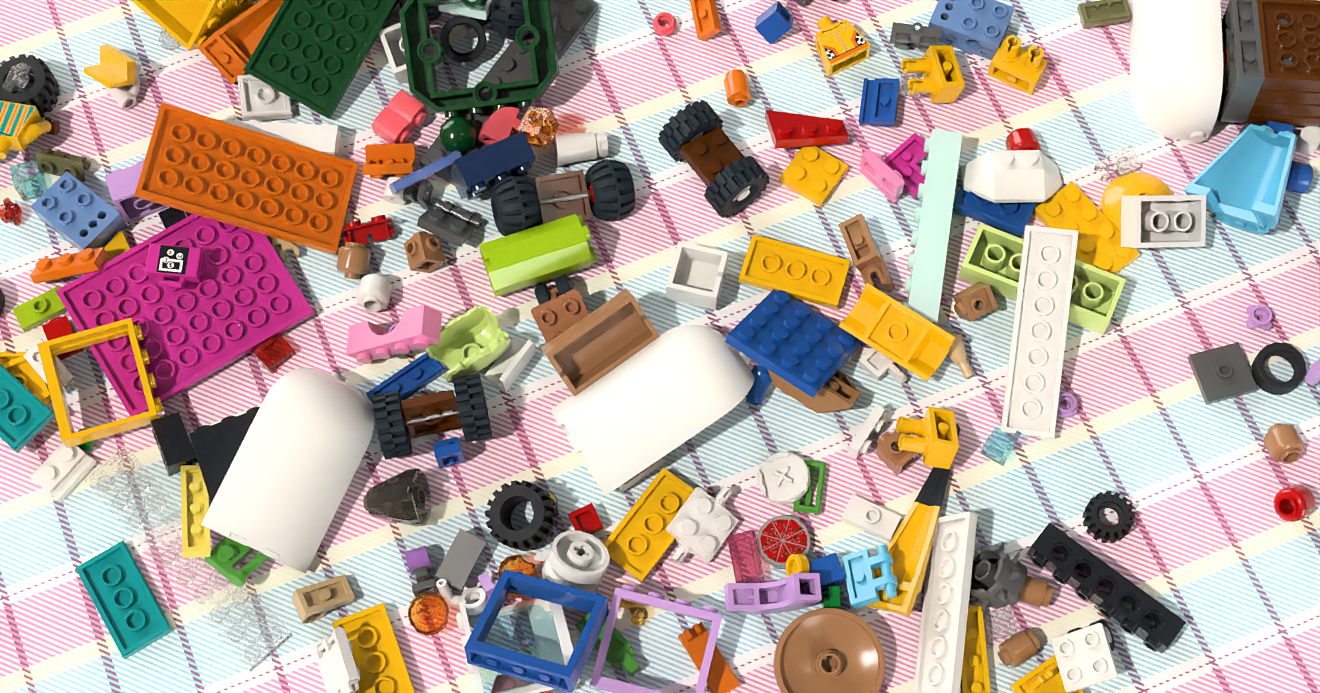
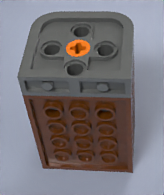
M1229 0L1221 21L1223 86L1216 120L1218 122L1266 124L1268 121L1296 126L1320 127V0Z

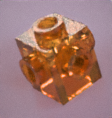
M530 106L523 116L517 131L518 133L524 131L530 146L547 149L553 136L558 131L559 123L550 109Z

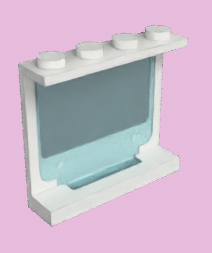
M541 599L503 606L484 643L565 666L573 652L562 605ZM461 602L459 603L461 614L456 615L459 631L465 630L466 635L460 636L465 653L464 647L482 613L467 615L465 604ZM465 658L468 674L474 673L475 679L470 680L472 693H540L555 689L468 664L467 658Z

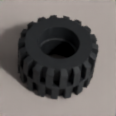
M19 54L18 58L11 56L7 62L3 60L0 63V101L36 106L41 118L45 117V112L50 113L53 110L52 105H56L58 102L56 97L60 95V91L58 89V82L47 64L40 58L36 59L33 55L26 57L25 54ZM34 83L28 91L15 94L22 85Z
M515 480L511 481V485L506 483L501 485L502 491L495 490L493 493L495 496L494 500H488L487 505L491 506L490 510H485V516L490 518L486 522L487 528L492 529L490 534L498 539L497 541L515 550L538 549V544L544 546L548 542L545 538L547 536L553 537L555 533L551 531L552 527L558 526L555 516H559L558 510L554 508L556 505L554 499L549 497L550 494L528 481L522 480V482ZM522 502H531L534 510L531 523L526 528L515 531L511 524V514L514 508Z

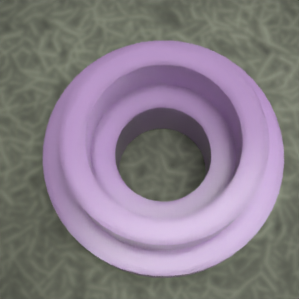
M1067 392L1059 393L1057 416L1070 418L1076 414L1079 405L1074 395ZM1066 403L1069 409L1061 408L1060 404Z

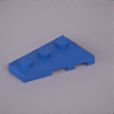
M961 186L954 200L952 211L1022 238L1025 226L1028 224L1037 202L993 203L977 196L973 192L963 190V186Z

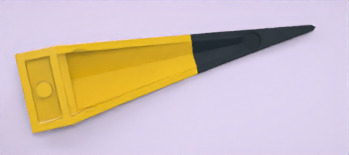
M956 424L957 435L959 437L960 426ZM933 467L914 503L887 545L888 552L893 558V575L897 577L898 582L896 587L897 596L895 598H887L886 591L884 589L878 591L880 601L865 605L866 607L910 617L917 594L921 593L951 467L950 469ZM881 568L874 569L875 578L882 577Z

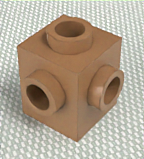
M420 231L413 234V237L404 243L411 271L431 273L445 262L439 236Z

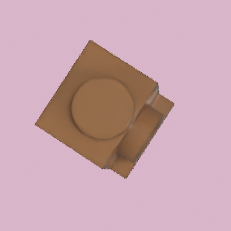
M980 282L953 295L956 303L954 305L955 312L960 318L970 322L991 310L995 311L999 308L990 286Z
M896 431L892 434L886 432L877 440L878 446L875 454L897 476L916 460L918 453L892 450V445L899 448L900 434Z

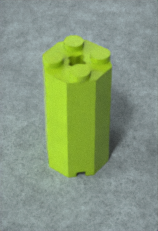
M576 214L479 244L480 254L495 297L590 267L592 263L597 262L594 249L589 243L591 236L588 227L584 224L582 216H577Z

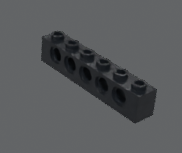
M1050 522L1027 552L1030 560L1036 566L1048 569L1053 573L1054 579L1064 585L1067 583L1075 589L1078 597L1094 603L1098 606L1097 609L1101 614L1117 620L1121 623L1120 626L1124 631L1140 637L1144 640L1143 644L1154 652L1158 651L1162 654L1186 623ZM1052 553H1062L1065 561H1057ZM1081 568L1085 570L1087 578L1079 577L1075 569ZM1098 585L1107 586L1110 594L1104 595L1100 593ZM1126 601L1130 603L1132 612L1125 611L1121 607L1120 602ZM1150 618L1153 620L1155 629L1148 628L1144 624L1143 619Z

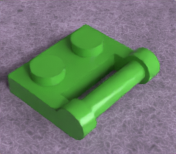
M225 537L211 549L210 557H205V561L234 585L242 587L247 582V577L270 557L259 552L240 570H236L234 568L255 549Z

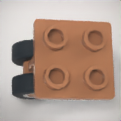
M566 274L555 279L556 287L549 289L546 284H542L534 290L539 305L531 309V314L546 343L590 314L578 289L574 288Z

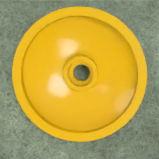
M1137 172L1127 173L1117 177L1107 186L1101 199V212L1121 232V196L1174 194L1162 180L1155 176Z

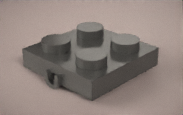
M893 22L889 44H894V47L900 49H908L909 46L919 47L918 50L926 52L930 45H939L942 28L922 26L919 22L913 25ZM916 25L920 26L919 30L915 29Z

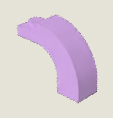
M792 573L785 579L773 582L727 583L724 585L726 612H748L749 615L783 613L807 608L822 600L819 573Z

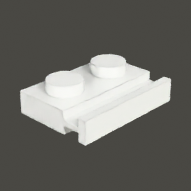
M62 442L30 478L61 503L97 462L79 447L67 448Z

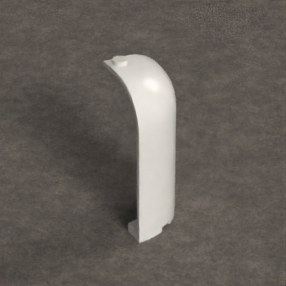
M1128 0L1132 16L1131 21H1129L1131 101L1136 114L1147 127L1162 136L1177 140H1190L1193 143L1207 141L1218 116L1223 86L1221 0Z
M695 324L683 325L668 330L575 396L571 395L550 410L561 429L563 428L568 441L578 454L582 451L585 455L581 459L605 496L723 417L740 403L750 391L754 382V375L747 365L751 361L748 356L742 352L738 353L734 347L725 342L726 337L710 327Z
M304 367L292 370L282 376L271 387L261 404L201 525L306 574L371 441L374 429V413L368 398L361 391L346 383V377L336 372H332L329 375L313 368Z

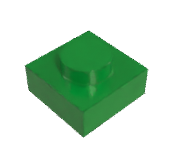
M840 586L828 587L827 595L822 596L823 608L841 609Z

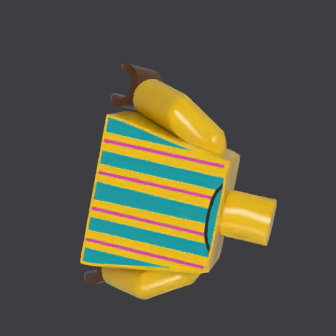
M0 101V159H5L9 150L24 151L28 144L44 133L55 135L60 132V121L51 122L49 117H45V120L42 121L36 106Z

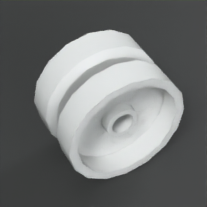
M582 531L560 533L554 539L549 555L545 560L542 577L554 583L571 585L587 592H597L609 564L610 556L608 550L599 539L591 534Z

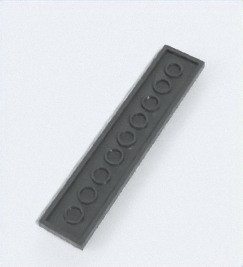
M550 0L558 61L597 12L598 4L592 0ZM531 32L529 36L523 38V43L532 44L535 40V34ZM514 39L482 81L501 84L533 79L530 52L524 51ZM490 88L484 89L481 92V99L483 101L490 100L493 94ZM518 104L508 105V107L518 108ZM486 108L484 113L469 115V111L459 112V117L468 119L474 125L478 137L483 123L495 111L493 108ZM439 136L419 160L420 166L424 167L451 153L447 152L439 142ZM476 140L475 145L468 152L461 155L465 156L489 145ZM453 164L434 173L454 185L449 175Z

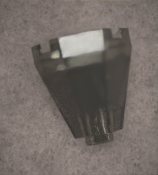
M419 468L408 469L369 488L363 499L365 510L376 518L414 527L425 526L431 516V508L425 509V501H431V492L426 475L420 473L421 470Z

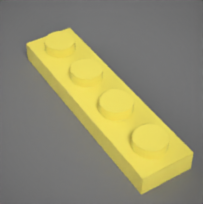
M199 465L180 466L182 558L210 557V529L201 525L209 509L207 488Z

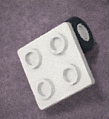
M1104 620L1092 622L1089 627L1083 629L1078 627L1069 630L1067 634L1051 640L1066 692L1071 693L1118 677V671L1112 654L1115 648L1114 637Z

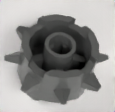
M1002 542L999 548L992 545L980 548L979 550L982 552L973 560L969 603L980 600L982 602V612L985 611L987 605L996 609L1006 607L1008 604L1014 606L1021 597L1020 591L1028 570L1018 560L1020 556L1019 550L1009 553L1004 551L1005 542Z

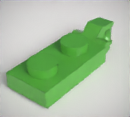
M588 613L575 625L580 633H582L591 613ZM606 621L594 645L597 651H599ZM614 627L606 661L617 670L623 667L633 677L641 670L640 666L632 658L636 652L632 649V645Z

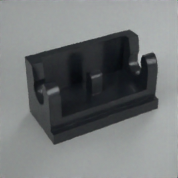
M179 412L152 420V433L168 476L180 472V466L194 465L193 461L196 460V456Z

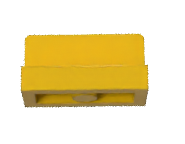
M109 44L100 46V64L84 67V73L108 88L136 84V61Z

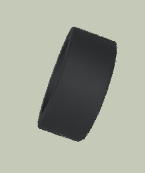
M455 16L447 21L442 28L440 37L441 45L444 47L446 55L454 61L462 63L478 58L484 51L487 41L485 29L481 23L475 18L467 16ZM457 25H469L477 33V45L469 53H459L450 45V32Z
M1275 342L1266 345L1259 351L1251 366L1252 376L1255 383L1263 391L1273 395L1287 394L1293 391L1303 380L1306 373V362L1302 354L1295 347L1286 343ZM1269 356H1279L1286 359L1294 370L1292 378L1287 382H1278L1272 379L1264 370V361Z

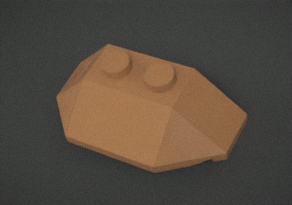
M768 370L775 387L817 414L849 409L862 394L859 389H856L851 379L840 370L834 374L814 398Z

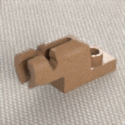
M860 213L838 224L854 266L860 271L865 285L868 283L880 290L873 281L877 278L875 275L877 273L881 284L886 286L889 292L893 291L895 285L878 244L871 235L865 217Z

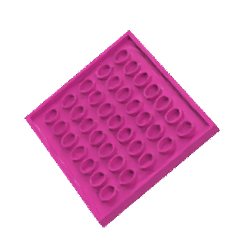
M191 214L106 262L99 270L89 272L56 291L80 332L132 318L135 326L140 325L144 340H140L141 348L147 349L150 364H146L148 373L153 372L157 387L153 388L154 396L160 397L161 403L171 399L314 315L313 310L266 235L196 214ZM149 244L201 248L204 258L200 282H184L182 289L160 287L159 279L148 278L145 273ZM129 335L89 346L130 417L148 412L149 409Z

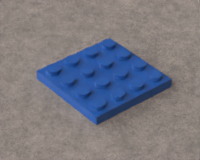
M773 290L728 333L725 340L727 344L812 398L854 354L861 344L858 338L783 290Z

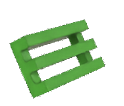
M804 460L807 467H809L811 482L806 492L805 504L799 505L800 499L795 501L793 512L798 513L800 511L803 514L814 513V515L819 516L826 463ZM820 468L815 507L810 506L814 469Z

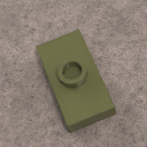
M1099 0L1080 3L1077 7L1083 29L1129 22L1132 18L1127 0Z

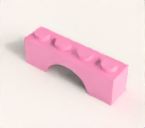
M426 305L407 309L404 311L398 325L389 333H387L385 328L369 321L349 326L346 355L355 358L359 363L369 364L373 360L388 359L395 354H407L410 350L426 349L429 345L440 343L442 313Z

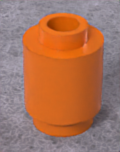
M740 69L727 72L724 79L727 102L734 107H743L752 98L748 76Z

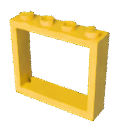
M132 318L37 344L61 439L67 448L151 424L152 420L160 418L159 413L163 412V406L160 397L154 396L153 388H156L157 384L153 372L148 373L146 364H150L147 349L141 348L140 340H144L140 325L135 326ZM129 335L149 411L75 432L55 355Z

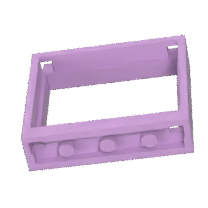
M622 585V588L615 587L590 687L611 693H664L601 676L621 599L712 622L695 693H703L723 615L717 614L718 609L702 606V609L691 607V602L675 599V602L664 600L665 596L659 593L649 592L648 595L637 593L638 589L632 586Z

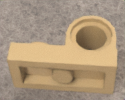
M345 575L296 589L292 596V602L303 624L317 621L328 610L353 603L355 600Z

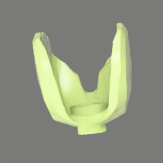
M479 305L469 309L466 314L458 316L441 329L440 343L429 345L425 351L430 358L443 362L448 366L450 370L443 377L446 382L453 383V378L475 374L494 362L508 349L510 340L507 332L501 331L499 323L490 308Z

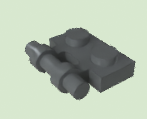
M439 199L435 202L434 208L430 207L418 218L417 222L418 227L460 247L473 236L474 227L479 229L482 224V220L475 217L474 213L468 210L464 212L456 208L455 204L449 201L445 203Z

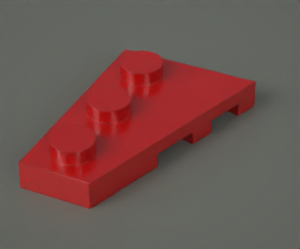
M772 110L765 111V119L775 148L848 143L849 135L843 120Z

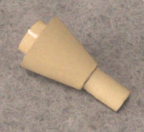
M955 332L949 333L955 337V340L947 356L958 365L964 378L968 379L975 374L967 361L968 358L962 335H956Z

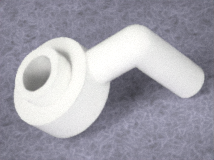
M439 579L436 582V586L446 605L459 606V603L464 602L468 615H478L483 612L488 602V597L482 588L473 587L466 590L462 595H453L445 579Z

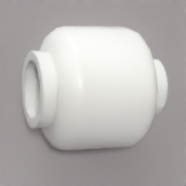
M378 273L364 276L359 282L357 292L358 303L369 312H378L389 305L391 296V282Z

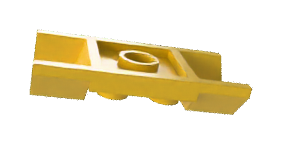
M868 283L864 286L862 294L850 314L839 325L846 332L926 382L936 373L955 340L953 335Z

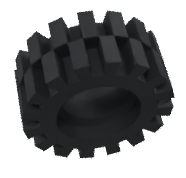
M1106 491L1105 494L1102 492L1098 493L1096 497L1093 496L1083 512L1082 518H1085L1083 526L1088 527L1086 532L1088 534L1093 533V539L1096 541L1098 538H1101V543H1106L1108 540H1110V543H1115L1117 539L1120 541L1127 535L1134 524L1135 512H1131L1133 506L1126 503L1128 499L1125 496L1123 499L1119 498L1120 493L1118 492L1114 495H1111V491ZM1104 508L1114 510L1118 515V523L1114 526L1104 525L1099 520V511Z

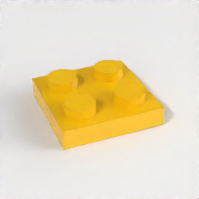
M803 146L779 178V183L822 207L847 172L848 165L816 146Z

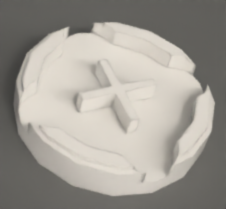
M779 452L771 455L763 462V466L757 474V482L762 494L771 502L780 505L791 504L799 500L807 492L811 482L810 471L802 458L790 452Z

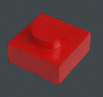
M592 503L568 514L575 531H582L592 535L604 529Z

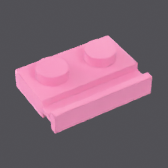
M868 149L862 154L859 172L895 204L902 197L901 194L905 181L898 171L892 170L886 165L881 155L874 154Z

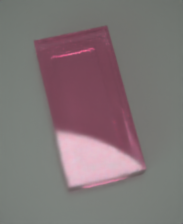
M748 530L728 536L727 540L736 583H765L755 531Z

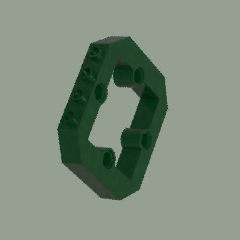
M407 0L399 11L409 90L437 113L445 114V118L460 116L459 112L469 111V115L482 114L486 108H493L494 111H497L498 109L508 107V105L518 104V108L531 107L533 102L541 99L559 75L550 0H523L526 24L517 29L515 40L524 51L530 52L533 79L501 84L482 81L472 88L438 92L435 66L443 62L445 49L438 41L431 38L427 7L463 2L469 9L478 10L485 6L487 0H476L474 2L468 0ZM532 32L535 34L534 42L529 45L524 44V35ZM430 46H435L437 49V53L433 58L426 57V50ZM486 88H490L493 92L491 99L483 101L481 99V92Z

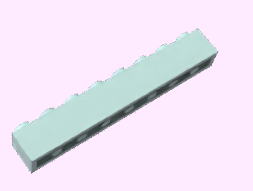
M932 129L931 137H926L923 152L928 153L927 161L922 160L920 175L925 176L924 184L919 183L917 198L921 199V207H916L914 222H918V228L912 231L911 245L915 246L914 254H909L907 269H912L911 278L906 277L904 293L909 294L908 301H903L902 305L937 326L963 133Z

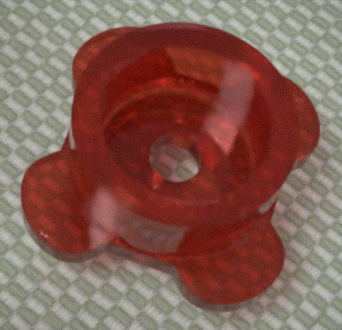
M4 198V204L0 205V218L6 224L13 222L16 226L20 225L21 207L18 203H13L9 198Z

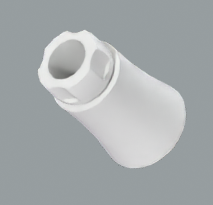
M554 132V150L557 167L573 162L594 160L597 157L608 156L607 135L605 133L595 134L594 132Z

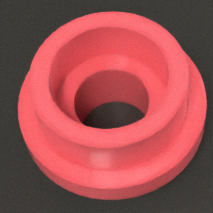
M668 12L659 13L653 20V29L661 36L671 35L676 30V19Z

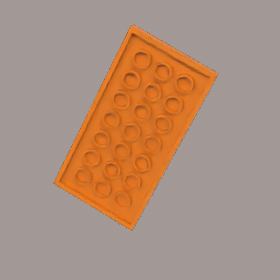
M161 102L134 196L335 255L358 163Z

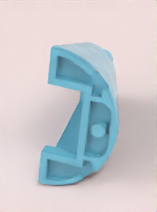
M1250 124L1186 186L1184 190L1186 195H1206V208L1211 213H1215L1213 218L1230 227L1257 234L1267 233L1269 229L1274 230L1279 222L1297 136L1290 131H1280L1278 134H1275L1274 130L1269 126Z

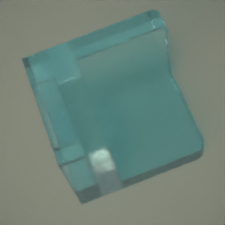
M34 160L10 166L14 188L23 201L41 197L47 191L44 173Z
M995 427L984 443L980 454L1004 466L1018 442L1021 432L1017 430L1013 436L1009 433L1000 432L1001 429Z

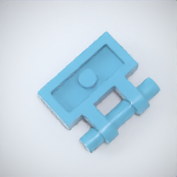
M886 545L878 546V555L871 557L868 549L842 556L850 603L854 609L880 601L878 591L883 589L886 591L887 598H895L897 596L896 587L898 582L897 577L893 575L892 571L893 558L889 554ZM881 568L882 577L875 578L874 569Z

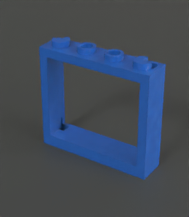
M504 569L464 647L467 663L573 693L608 616L607 597L597 592L580 590L571 585L554 583L546 578H536L525 575L520 571ZM510 591L591 613L566 666L484 643Z

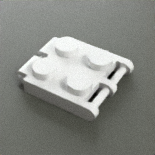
M337 627L333 630L332 636L328 635L324 638L323 644H318L314 648V653L327 693H355L359 689L360 670L355 665L352 656V644L347 639L345 630L342 627Z

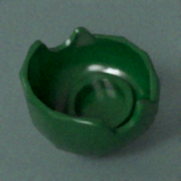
M455 116L449 118L440 128L439 142L447 152L452 153L457 150L462 154L468 152L476 143V129L464 117Z

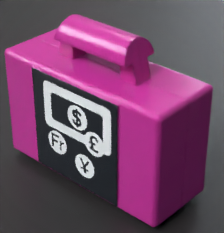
M150 243L145 273L148 278L159 279L160 287L182 289L184 282H200L204 254L201 248Z

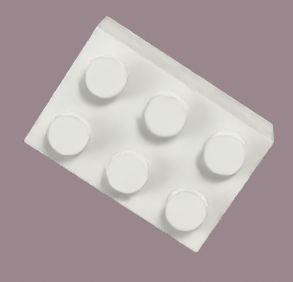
M1206 195L1121 196V247H1205Z

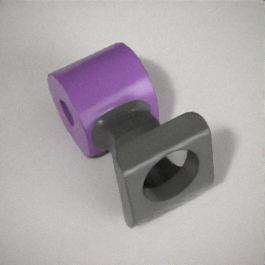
M422 546L405 551L411 576L415 575L417 581L416 584L412 585V591L416 600L440 593L436 586V581L431 579L429 571L433 570L427 547Z

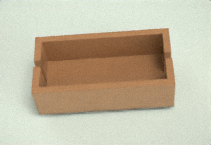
M624 289L542 346L541 350L567 388L575 396L656 340L660 335L648 317L644 315V311L634 296L627 289Z

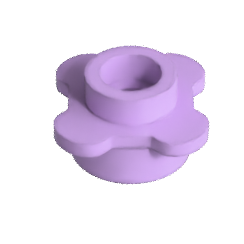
M1265 305L1248 306L1247 327L1250 329L1255 327L1262 328L1264 331L1270 330L1272 327L1270 322L1273 314L1272 309Z

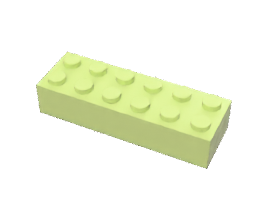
M980 223L958 278L972 284L980 282L989 285L992 292L1016 301L1023 239ZM1075 260L1068 321L1103 335L1110 323L1126 279Z

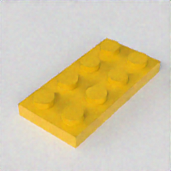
M1073 181L1037 206L1033 211V214L1045 227L1078 231L1075 257L1078 261L1116 275L1140 255L1135 248L1121 247V232Z
M753 234L738 282L768 291L783 290L794 298L837 309L851 261Z
M663 467L605 541L604 546L608 550L610 561L637 581L643 583L676 539L665 529L694 489Z
M384 603L332 622L334 629L342 627L345 630L347 639L352 644V656L361 675L358 682L359 689L355 693H415Z

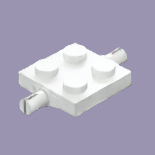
M723 486L716 497H712L700 487H696L665 530L680 545L671 557L675 563L680 565L688 553L696 555L704 563H709L739 522L724 505L728 497L733 493L728 487Z

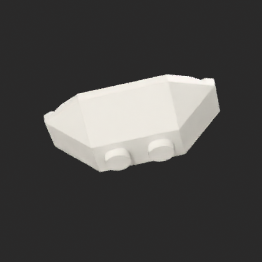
M1040 150L988 151L961 166L959 170L963 190L973 192L977 196L993 203L1045 202L1062 188L1058 166Z

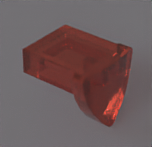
M280 333L253 350L257 360L271 374H274L278 367L296 354L295 350Z

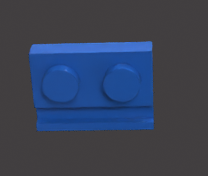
M864 78L859 113L860 126L870 124L871 126L895 127L900 79L875 78V80H868V78Z

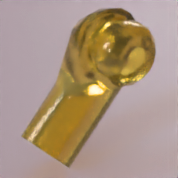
M621 599L620 607L629 609L632 615V624L643 626L646 622L645 619L648 618V611L645 606Z

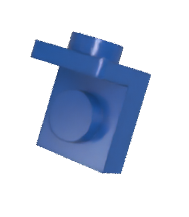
M458 437L433 444L435 458L440 469L465 462Z

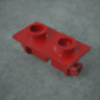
M385 215L371 217V222L361 224V220L346 223L347 228L341 229L342 232L348 233V236L344 237L345 243L369 244L367 234H372L373 242L391 239V236H395L394 227L388 226V222H391L392 218L386 219Z

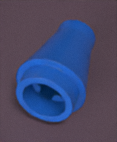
M753 365L751 372L754 375V382L748 392L746 401L751 404L762 405L772 380L767 368Z

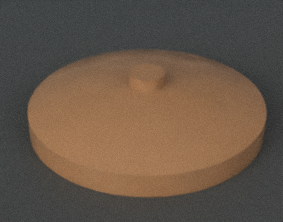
M822 608L802 614L793 620L783 631L774 652V675L781 693H878L885 673V657L879 638L863 619L842 609Z

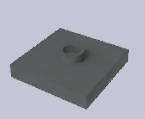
M1239 342L1188 356V361L1206 405L1250 394L1258 389Z

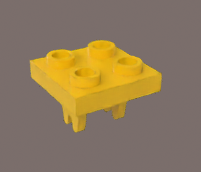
M1055 655L1010 686L1013 693H1069L1065 691ZM1080 689V690H1077V691H1074V692H1071V693H1084V692L1082 691V689Z

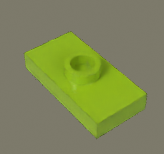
M60 286L12 308L24 332L67 312L56 293L61 288Z

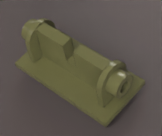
M49 148L41 152H35L39 172L61 177L67 171L81 182L86 181L84 170H89L91 166V161L87 160L86 157L70 154L66 158V153Z

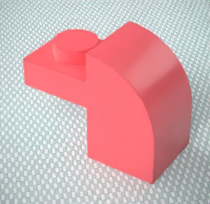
M504 107L498 109L486 119L477 140L491 145L508 138L509 135L513 136L524 131L528 142L535 138L538 128L532 126L533 124L526 119L516 118L520 109Z

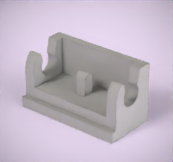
M460 528L435 574L434 580L437 582L439 579H445L450 589L457 592L458 590L461 591L486 542Z

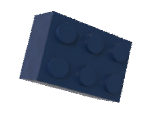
M524 131L455 159L449 175L461 200L467 197L472 200L481 196L483 190L492 188L494 184L508 176H527V172L532 168L536 156Z

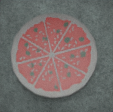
M776 516L767 520L761 526L757 536V550L761 558L777 569H786V562L790 555L803 554L807 556L810 549V535L806 526L791 516Z

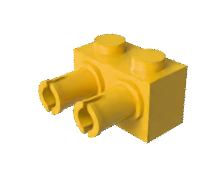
M1010 35L1003 40L990 63L987 75L1032 95L1045 72L1048 61L1043 59L1044 52L1041 47L1038 52H1036L1038 47L1036 45L1031 46L1026 51L1020 47L1021 39L1017 37L1016 42H1014L1015 35Z
M930 45L922 58H904L901 62V70H903L904 74L922 73L924 78H910L908 81L909 93H928L932 103H954L966 86L952 45Z
M928 406L922 420L899 416L896 424V432L901 433L898 449L921 453L924 465L950 469L959 448L954 411Z

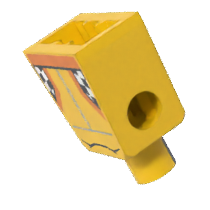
M825 16L817 22V26L821 31L816 33L815 47L828 77L869 59L870 44L848 20H842L834 24L829 16Z

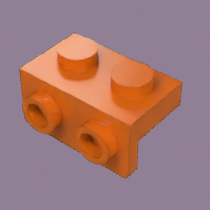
M414 143L367 144L365 146L366 160L362 165L363 175H370V178H383L385 174H395V177L403 178L414 172L417 167Z

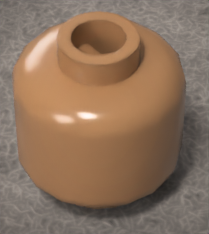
M346 242L345 246L339 248L337 270L345 273L344 278L360 279V275H365L369 272L371 252L365 248L366 244Z
M1277 423L1272 425L1263 439L1271 458L1283 464H1289L1298 460L1304 449L1302 438L1296 428L1290 424Z

